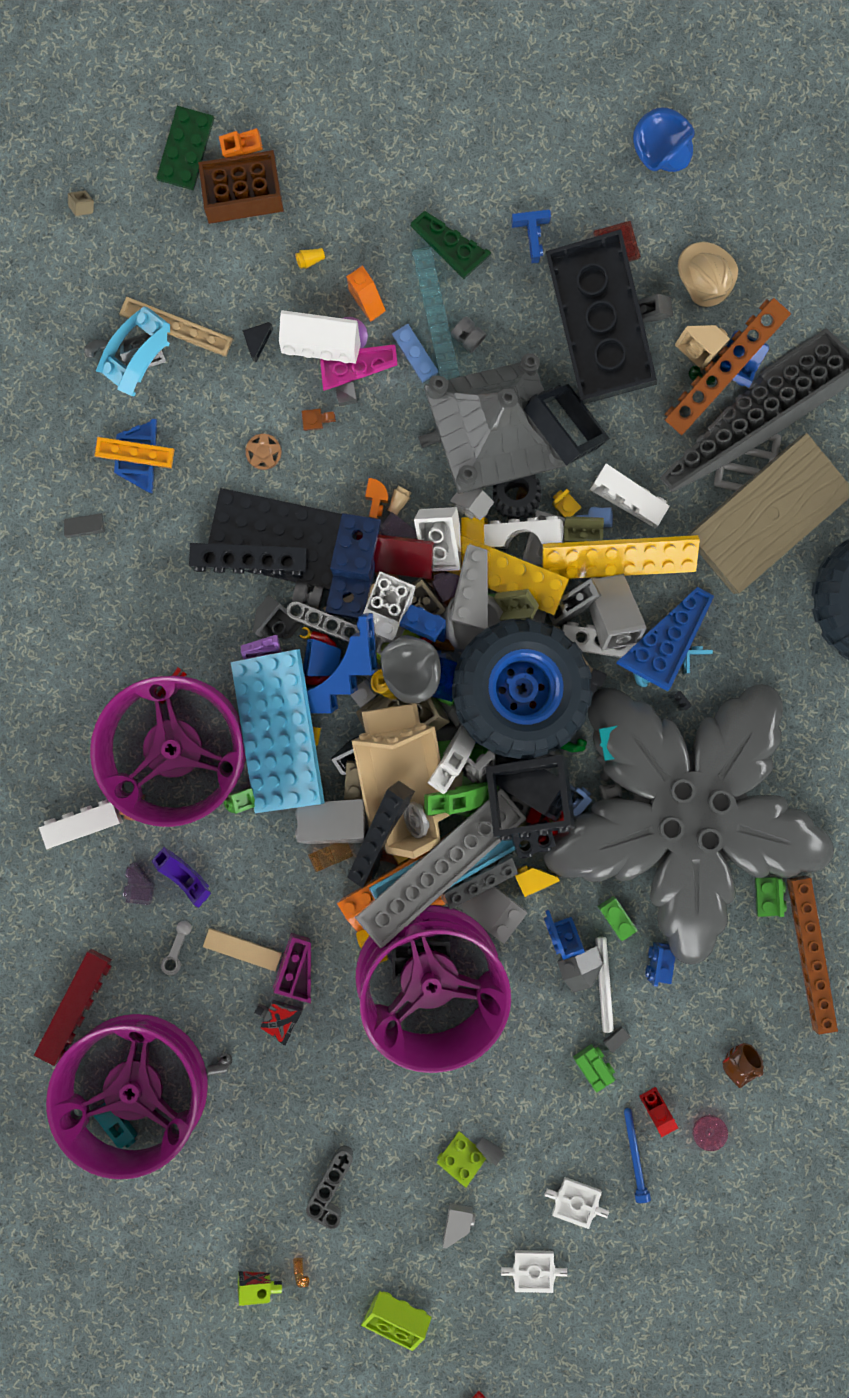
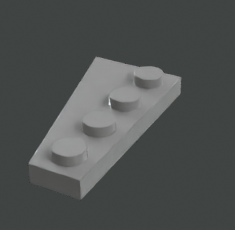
M469 544L466 548L449 620L481 630L488 628L487 550Z

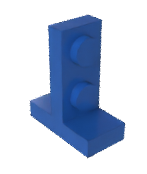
M550 210L512 214V228L527 226L531 264L539 263L540 256H543V246L539 244L538 238L541 237L540 225L550 224Z

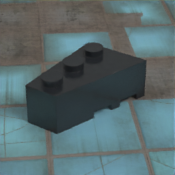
M443 934L426 937L432 951L443 953L450 958V935ZM422 938L414 940L417 952H424L425 948ZM410 942L397 946L392 950L393 980L401 976L403 966L412 957Z

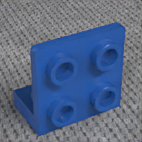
M653 942V946H650L648 951V957L651 958L650 965L646 966L645 976L648 977V981L655 987H658V982L671 984L675 956L671 952L669 944Z

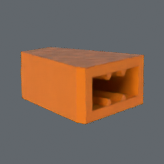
M363 265L346 276L349 292L370 322L386 312L374 281Z

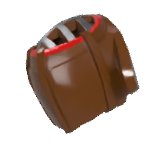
M748 1043L732 1047L722 1061L726 1075L739 1088L764 1074L763 1059L757 1050Z

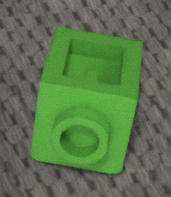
M248 787L230 793L224 801L225 808L229 812L237 814L255 807L252 788Z

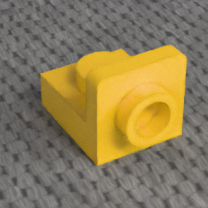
M568 489L564 492L562 490L557 492L553 496L554 501L552 502V505L564 518L567 516L572 517L581 509V506L569 494L570 491Z

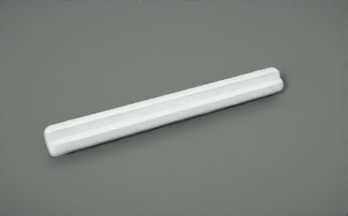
M600 936L595 941L604 963L598 974L602 1030L605 1033H610L614 1030L607 938Z

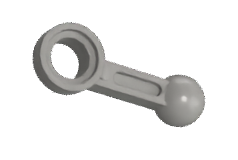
M180 921L177 924V936L170 954L161 962V969L167 975H175L181 969L178 955L185 936L190 934L192 926L188 921ZM169 960H174L176 963V967L172 971H168L165 967L166 962Z

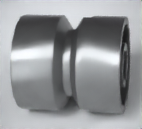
M465 316L455 326L451 336L457 342H463V347L469 353H472L483 342L487 334L480 327L475 328V323L468 316Z
M297 580L292 602L296 601L307 604V606L319 610L324 586L317 584L309 586L308 582Z

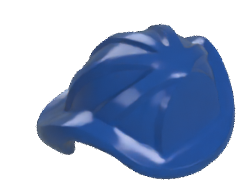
M661 107L651 110L639 120L634 130L633 143L638 157L649 170L658 171L662 169L668 172H676L686 168L691 161L693 155L692 138L695 136V131L682 114L673 109Z

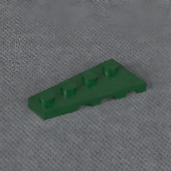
M425 210L411 222L410 226L463 279L470 275L491 255L489 250H484L477 246L478 243L473 240L469 241L461 236V233L454 229L453 231L448 228L444 222Z

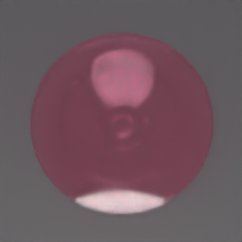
M706 1115L698 1119L694 1124L693 1138L701 1149L716 1151L725 1145L728 1139V1129L720 1118Z

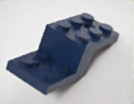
M342 513L330 566L333 579L325 613L357 620L359 616L363 615L369 599L376 567L373 557L381 525L380 519ZM361 532L363 537L360 540H354L353 534ZM346 594H352L354 596V599L351 602H345L343 600Z

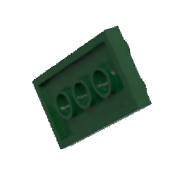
M181 106L176 107L156 177L157 181L194 191L199 174L198 162H202L215 119L213 115Z

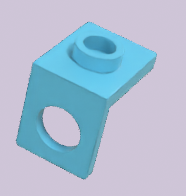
M692 646V650H688L683 661V674L690 673V655L713 654V650H703V646Z

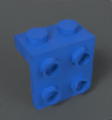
M747 335L749 341L754 342L756 340L755 338ZM731 338L727 344V347H729L734 342ZM765 343L732 380L738 385L749 388L753 382L755 372L769 350V345ZM737 345L733 353L736 357H741L744 349L742 346ZM722 361L720 370L727 372L730 369V363Z
M410 605L400 621V627L433 642L436 640L444 642L446 639V620L440 615L427 612L422 607Z
M546 910L547 917L544 918L556 954L561 953L562 959L565 960L585 953L572 917L554 923L550 911Z

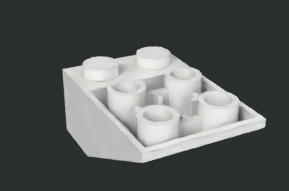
M379 572L363 614L373 613L375 634L392 641L402 635L404 628L400 627V621L412 603L416 586Z

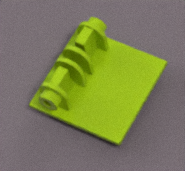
M459 1131L446 1150L438 1155L437 1159L439 1160L436 1163L467 1188L486 1158L476 1148V1145Z

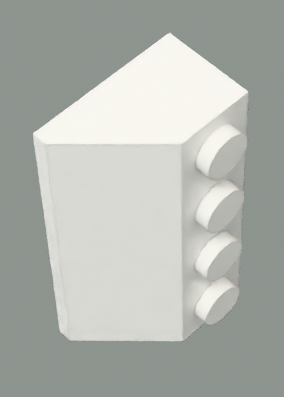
M281 310L279 331L281 353L356 364L361 346L357 320Z

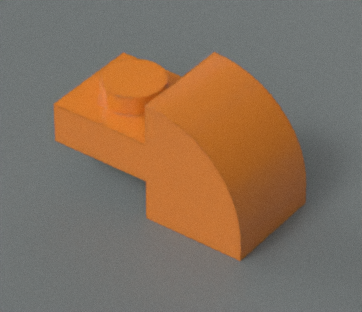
M257 128L240 134L234 131L219 136L222 155L225 158L263 150L260 133Z
M369 478L365 494L366 500L372 501L369 518L378 519V516L382 517L384 505H380L381 502L387 504L389 502L388 492L380 481Z

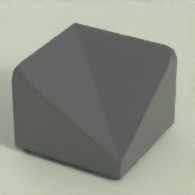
M354 381L335 387L339 406L358 403Z

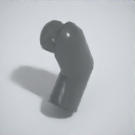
M93 340L84 347L85 356L87 358H94L95 352L99 349L105 350L109 341Z

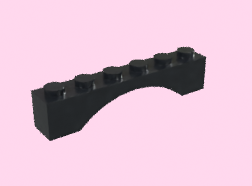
M397 781L387 789L347 878L361 888L374 879L380 866L384 846L415 792L400 781Z

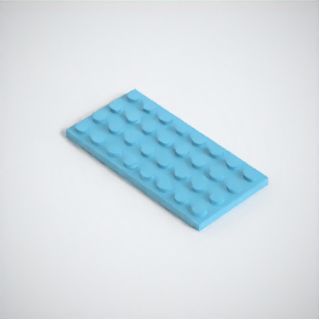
M300 649L231 662L250 787L255 799L254 812L262 813L324 804Z

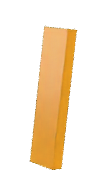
M97 437L94 456L172 469L175 450L173 448Z

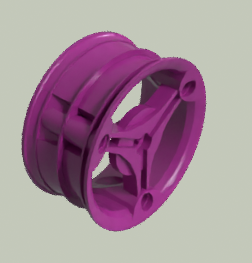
M183 676L152 677L123 689L102 710L95 724L90 745V758L94 777L108 801L116 809L133 820L159 827L189 824L213 812L225 801L236 786L246 760L240 718L234 706L221 692L209 684ZM159 686H162L166 691L164 697H160L156 693ZM179 689L201 695L220 711L230 729L233 743L232 751L225 756H220L203 748L200 735L196 729L190 724L178 720L171 697ZM144 698L154 701L157 724L151 728L145 737L143 745L145 760L131 775L118 773L113 755V741L118 723L127 709L138 699ZM164 700L167 702L170 720L165 721L160 701ZM169 744H172L173 747L177 748V750L174 751L175 754H172L171 751L167 750V748L170 747ZM201 755L220 760L219 766L199 761ZM230 762L233 766V771H225L223 764ZM149 765L153 771L141 782H138L134 777ZM195 767L217 772L220 786L207 798L195 804L184 807H162L142 799L141 786L157 774L170 778L186 775ZM125 782H131L133 784L134 788L132 792H128L125 790Z
M429 905L383 948H379L369 936L360 951L355 979L360 999L362 1024L374 1047L391 1062L416 1072H447L474 1062L486 1053L500 1037L506 1026L511 1008L509 979L498 958L491 937L469 915L457 909L450 910L446 906ZM446 934L461 937L474 943L484 953L488 971L483 973L479 979L458 974L454 962L445 954L432 951L426 937ZM422 938L425 951L418 953L414 940ZM410 942L412 957L405 963L401 971L400 983L402 991L389 1006L374 1004L370 993V980L374 970L381 960L394 948ZM458 985L475 988V990L458 987ZM453 997L475 999L478 1002V1008L468 1019L458 1026L443 1032L419 1034L403 1030L401 1027V1022L419 1007L426 1009L438 1008L446 1004ZM408 1000L409 1002L398 1013H396V1011Z
M128 1014L109 1019L93 1028L83 1038L74 1043L63 1054L52 1073L46 1097V1112L52 1135L64 1154L77 1166L91 1174L109 1179H132L150 1174L166 1165L181 1151L198 1124L205 1108L208 1092L206 1067L199 1050L189 1036L180 1028L164 1019L144 1014ZM114 1033L132 1041L127 1061L118 1064L109 1072L102 1092L86 1100L79 1094L74 1093V1080L79 1064L87 1051L97 1041ZM155 1038L171 1048L185 1066L191 1084L189 1110L177 1113L161 1097L163 1090L161 1077L156 1069L148 1064L149 1042H152ZM138 1043H143L141 1060H135ZM130 1088L134 1093L133 1096H131L130 1092L128 1091ZM104 1099L106 1105L92 1110L89 1109V1104ZM156 1107L159 1108L172 1120L169 1122L166 1118H164L154 1109ZM74 1110H81L82 1116H77ZM111 1111L117 1117L125 1120H138L148 1117L166 1130L161 1143L145 1149L127 1150L102 1142L86 1126L89 1123L90 1116ZM174 1123L177 1125L179 1130H176L174 1128Z

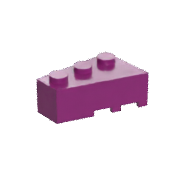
M291 933L273 985V991L276 994L311 1004V942L308 937Z

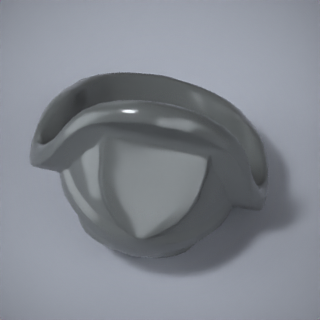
M401 635L382 651L381 668L386 685L395 697L403 702L414 704L429 699L436 692L440 682L441 666L438 653L429 642L413 636Z

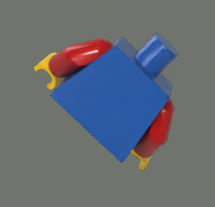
M303 627V630L308 631L306 636L300 635L302 639L307 640L303 663L306 685H320L336 671L343 658L340 657L341 649L337 648L336 643L327 634L316 631L311 632L307 627Z

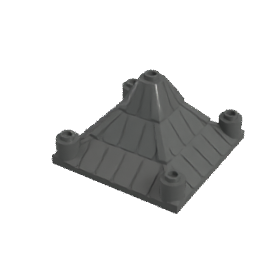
M531 353L525 354L519 363L446 380L440 375L434 376L430 379L429 384L424 385L428 403L458 494L566 467L565 463L524 411V408L529 404L530 398L544 391L537 372L540 361L536 355Z

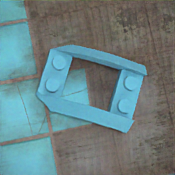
M143 306L122 324L112 336L101 356L96 372H101L118 386L117 390L135 396L134 389L137 382H141L155 356L165 346L170 344L167 341V332L170 333V324L150 308ZM138 325L151 337L137 350L126 367L114 356L127 334Z

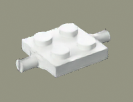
M564 1177L558 1192L548 1188L545 1191V1197L555 1199L552 1216L589 1229L592 1219L596 1215L606 1219L609 1215V1210L599 1207V1199L602 1193L600 1189Z
M515 1250L513 1267H501V1276H513L515 1292L553 1293L556 1276L567 1277V1268H555L553 1251Z

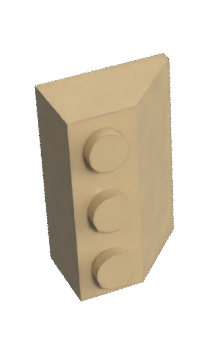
M716 325L687 326L675 343V346L696 366L700 367L702 371L718 355L730 338L727 337L728 334L724 329L718 328Z

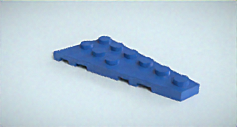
M697 587L622 656L616 664L669 691L714 595Z

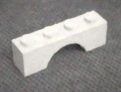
M557 516L546 517V520L527 518L525 522H520V519H510L508 523L494 520L489 521L490 524H484V544L495 549H507L511 540L522 532L536 534L541 544L564 543L563 521L558 519Z

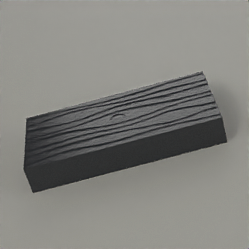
M621 229L546 251L581 402L587 404L657 385L656 373Z

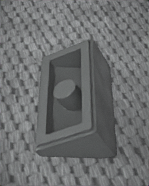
M102 513L64 519V536L66 538L105 532Z

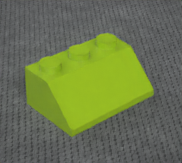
M379 1291L361 1326L413 1351L425 1339L432 1316L427 1315L426 1311L411 1307L406 1301H399L393 1298L388 1292Z

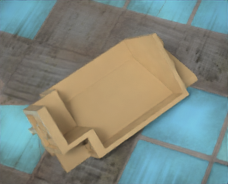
M417 703L362 712L366 733H362L359 735V738L352 740L369 828L387 789L397 781L402 782L415 791L410 802L420 803L424 811V794L439 792L427 783L441 761L435 726H426V723H420ZM447 813L426 815L429 821L427 834L424 837L416 838L409 832L405 824L404 815L402 814L385 844L386 853L415 859L430 851L441 842L438 822L450 815Z

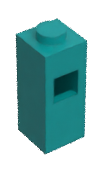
M111 1111L93 1115L117 1148H123L124 1146L128 1148L136 1142L135 1137L138 1133L128 1120L117 1117ZM118 1122L120 1126L116 1131L113 1125Z

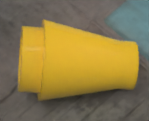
M322 248L299 250V253L295 254L300 269H307L325 259Z

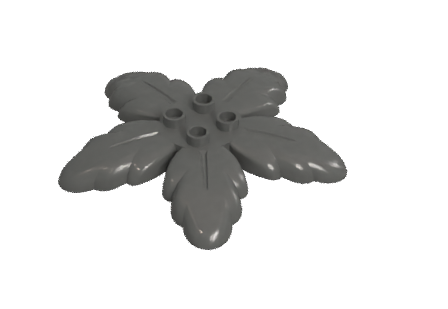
M764 684L754 685L746 689L738 698H730L724 701L714 718L707 717L700 723L693 742L692 754L690 755L677 725L668 718L660 719L648 703L641 700H632L627 694L615 688H604L594 693L591 706H589L587 711L589 721L594 728L593 743L597 751L603 756V750L600 746L599 729L617 726L611 731L607 744V749L614 759L605 762L604 770L613 781L634 793V798L599 800L592 805L591 812L574 817L575 828L570 829L569 832L559 833L554 836L556 846L552 847L550 851L544 852V862L553 874L562 878L582 877L590 882H601L614 876L617 880L624 882L641 875L658 862L659 865L655 872L650 892L652 904L658 907V927L668 937L669 947L673 955L680 962L693 965L709 957L715 947L717 936L728 925L727 905L734 901L736 890L731 871L726 863L727 860H731L740 869L756 878H764L769 872L779 877L790 878L798 875L800 872L820 871L831 862L834 855V845L831 837L823 829L814 825L813 819L808 813L800 809L789 808L787 800L782 796L746 795L747 792L758 786L772 772L774 764L771 755L782 741V732L779 725L783 715V702L781 696L773 687Z

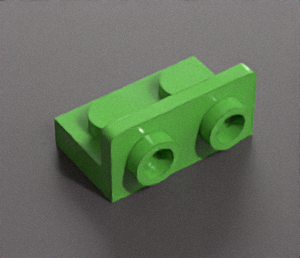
M780 877L755 878L757 916L784 917V912L787 911L786 901L783 899V893L786 892L785 882Z

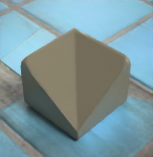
M87 191L68 193V206L75 216L92 214L94 212V201Z

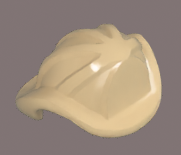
M697 242L686 247L678 260L679 276L695 304L702 307L715 306L725 300L733 290L738 277V266L733 257L721 247L709 242Z

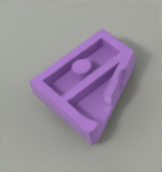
M278 635L241 645L243 660L282 652Z

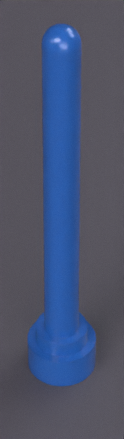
M626 1108L624 1115L637 1184L636 1193H634L636 1203H647L651 1201L650 1192L647 1191L644 1185L632 1111L630 1108Z

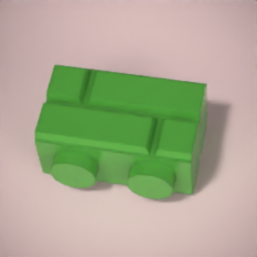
M614 896L597 906L621 941L638 931Z
M590 1044L574 1055L573 1058L594 1090L599 1092L616 1080L613 1076L615 1071L610 1063L605 1064L603 1061L604 1054L600 1048H594Z

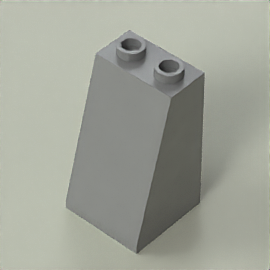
M624 574L603 578L593 577L592 579L601 596L589 606L601 650L637 644L646 630V625Z
M363 799L326 801L324 804L298 807L295 811L297 819L295 835L299 843H363L369 830Z

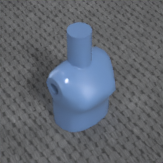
M591 507L588 515L576 516L604 518L603 528L612 527L613 525L612 507Z

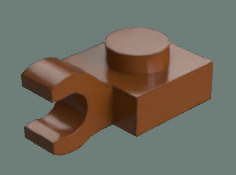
M321 409L302 411L304 431L323 429V423L336 422L334 412L322 414Z

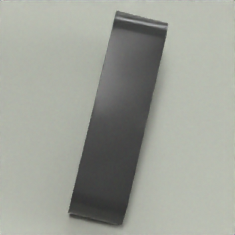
M348 1146L338 1148L312 1193L306 1208V1214L309 1218L328 1229L337 1228L341 1220L340 1209L330 1203L353 1160V1151ZM344 1154H346V1155H347V1158H344V1160H343V1162H342V1165H341V1164H340L341 1156H344ZM335 1170L338 1171L340 1175L334 1177L330 1174V1172ZM326 1187L330 1192L325 1194L320 1189ZM316 1204L320 1209L313 1210L311 1205ZM334 1214L337 1218L331 1220L328 1218V1215Z

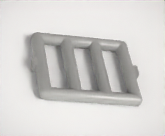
M776 434L768 439L773 441L771 452L753 448L745 454L769 459L770 462L778 455L781 435ZM729 462L716 470L713 484L716 487L737 491L743 484L722 480L724 469L749 475H755L761 469Z

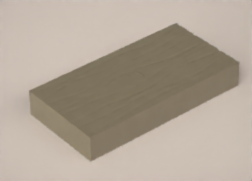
M806 433L795 439L685 536H699L698 553L733 594H740L849 499V483L829 461L809 434Z

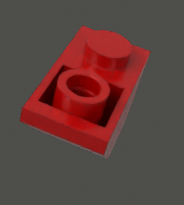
M656 1087L639 1096L661 1137L678 1129L673 1116Z

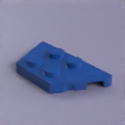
M152 419L146 424L137 425L129 431H123L116 435V440L156 446L157 420ZM115 460V474L153 494L154 466Z

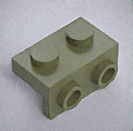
M565 517L564 543L602 541L604 518Z
M529 589L498 592L494 597V600L503 611L499 619L500 621L533 619L539 607Z

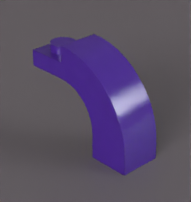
M163 847L151 861L158 872L170 878L185 892L194 906L199 908L211 894L206 881L180 857L167 848Z

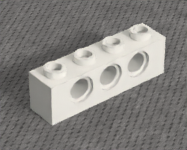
M567 622V625L562 626V631L565 632V635L572 642H576L582 652L621 658L634 646L629 645L602 651L600 645L595 643L597 633L594 625H586V628L578 627L579 623ZM578 632H581L585 635V641L583 643H580L576 640V634Z

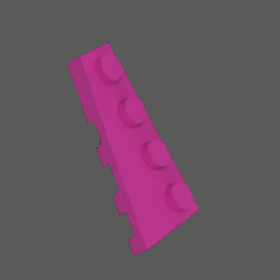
M395 345L360 348L356 364L320 359L323 391L397 366Z

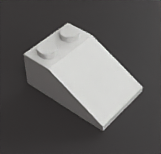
M457 507L419 509L414 518L418 540L434 542L433 571L461 570L460 522Z

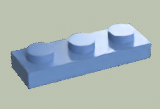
M409 324L392 333L393 338L422 383L438 374L437 368Z

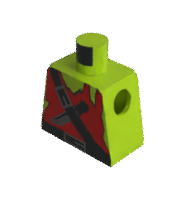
M238 1271L237 1291L239 1306L269 1303L271 1294L282 1293V1281H271L270 1273Z

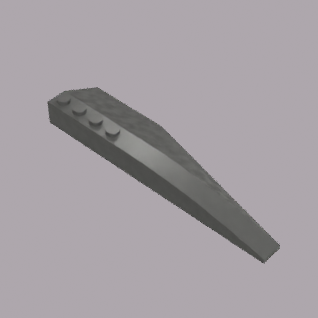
M826 328L764 369L759 374V378L755 382L753 381L750 387L735 399L736 402L731 407L728 406L708 427V431L696 440V443L683 453L684 456L679 461H676L660 477V480L671 492L678 490L762 444L849 386V348Z

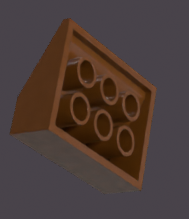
M274 150L198 162L204 210L209 224L284 212Z

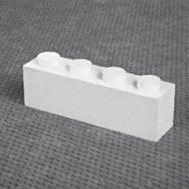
M107 799L98 802L99 806L93 809L91 805L81 808V813L76 815L70 812L62 815L63 819L56 821L53 818L44 821L45 825L39 827L46 849L123 823L119 810Z

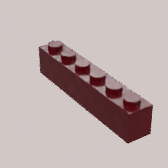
M93 949L86 953L33 1056L53 1066L59 1062L66 1052L67 1045L73 1043L76 1037L74 1033L76 1028H80L83 1024L85 1010L89 1011L93 1005L94 1000L92 997L94 993L100 991L103 985L100 981L103 976H107L112 966L109 964L112 959Z

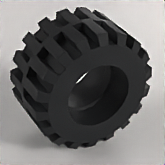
M535 474L493 485L494 505L497 512L501 511V516L505 517L507 515L508 519L513 517L516 519H520V517L526 519L528 514L533 515L535 509H538L541 499V486ZM518 487L524 489L528 494L523 499L513 500L506 495V492Z

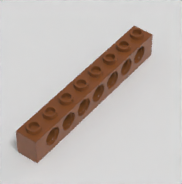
M772 298L770 301L766 299L759 307L761 311L758 315H752L746 321L747 327L742 332L739 330L731 338L734 342L729 347L725 345L718 353L720 356L716 362L711 361L704 369L706 373L702 377L698 376L691 383L693 388L688 393L684 391L677 399L679 401L675 408L671 406L664 414L666 418L664 420L680 435L686 432L791 315L775 298ZM763 315L770 316L771 323L769 326H764L761 323ZM750 330H754L757 333V339L754 342L749 341L747 338ZM737 345L742 346L744 349L741 357H736L733 353ZM722 361L730 363V369L727 372L720 370ZM709 376H714L717 380L714 387H708L706 384ZM696 391L703 393V399L700 402L693 400V394ZM683 406H688L690 409V414L687 417H682L679 414V410Z
M806 875L787 878L812 1029L819 1035L838 1032L812 878Z

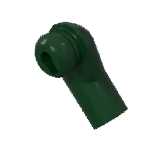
M692 366L688 373L692 381L698 376H703L698 366ZM709 376L706 384L715 385V377Z

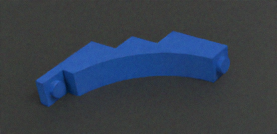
M365 613L359 616L357 628L360 633L350 636L347 651L336 671L320 685L307 688L310 713L334 712L338 709L337 694H352L358 690L356 675H372L378 671L373 613Z

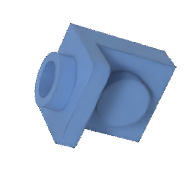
M575 787V791L582 798H576L572 802L574 816L580 815L592 801L589 797L591 793L584 787L581 789Z

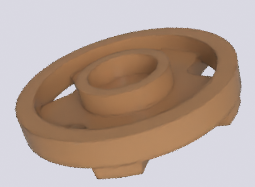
M258 434L247 443V460L257 469H271L277 465L281 458V446L269 434ZM260 438L258 443H253L256 439ZM269 439L273 440L276 444H270ZM249 451L253 453L252 459H250ZM278 453L277 459L274 461L273 455ZM264 462L267 466L263 467L258 465Z

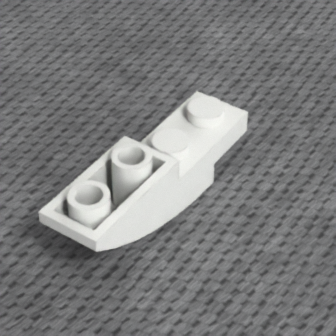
M463 725L459 727L443 753L442 760L427 782L442 794L447 792L455 777L460 774L476 743Z

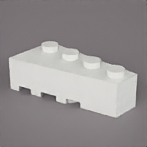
M608 464L604 465L590 488L592 492L654 528L660 524L670 507L666 504V500L654 496L649 490L639 486Z

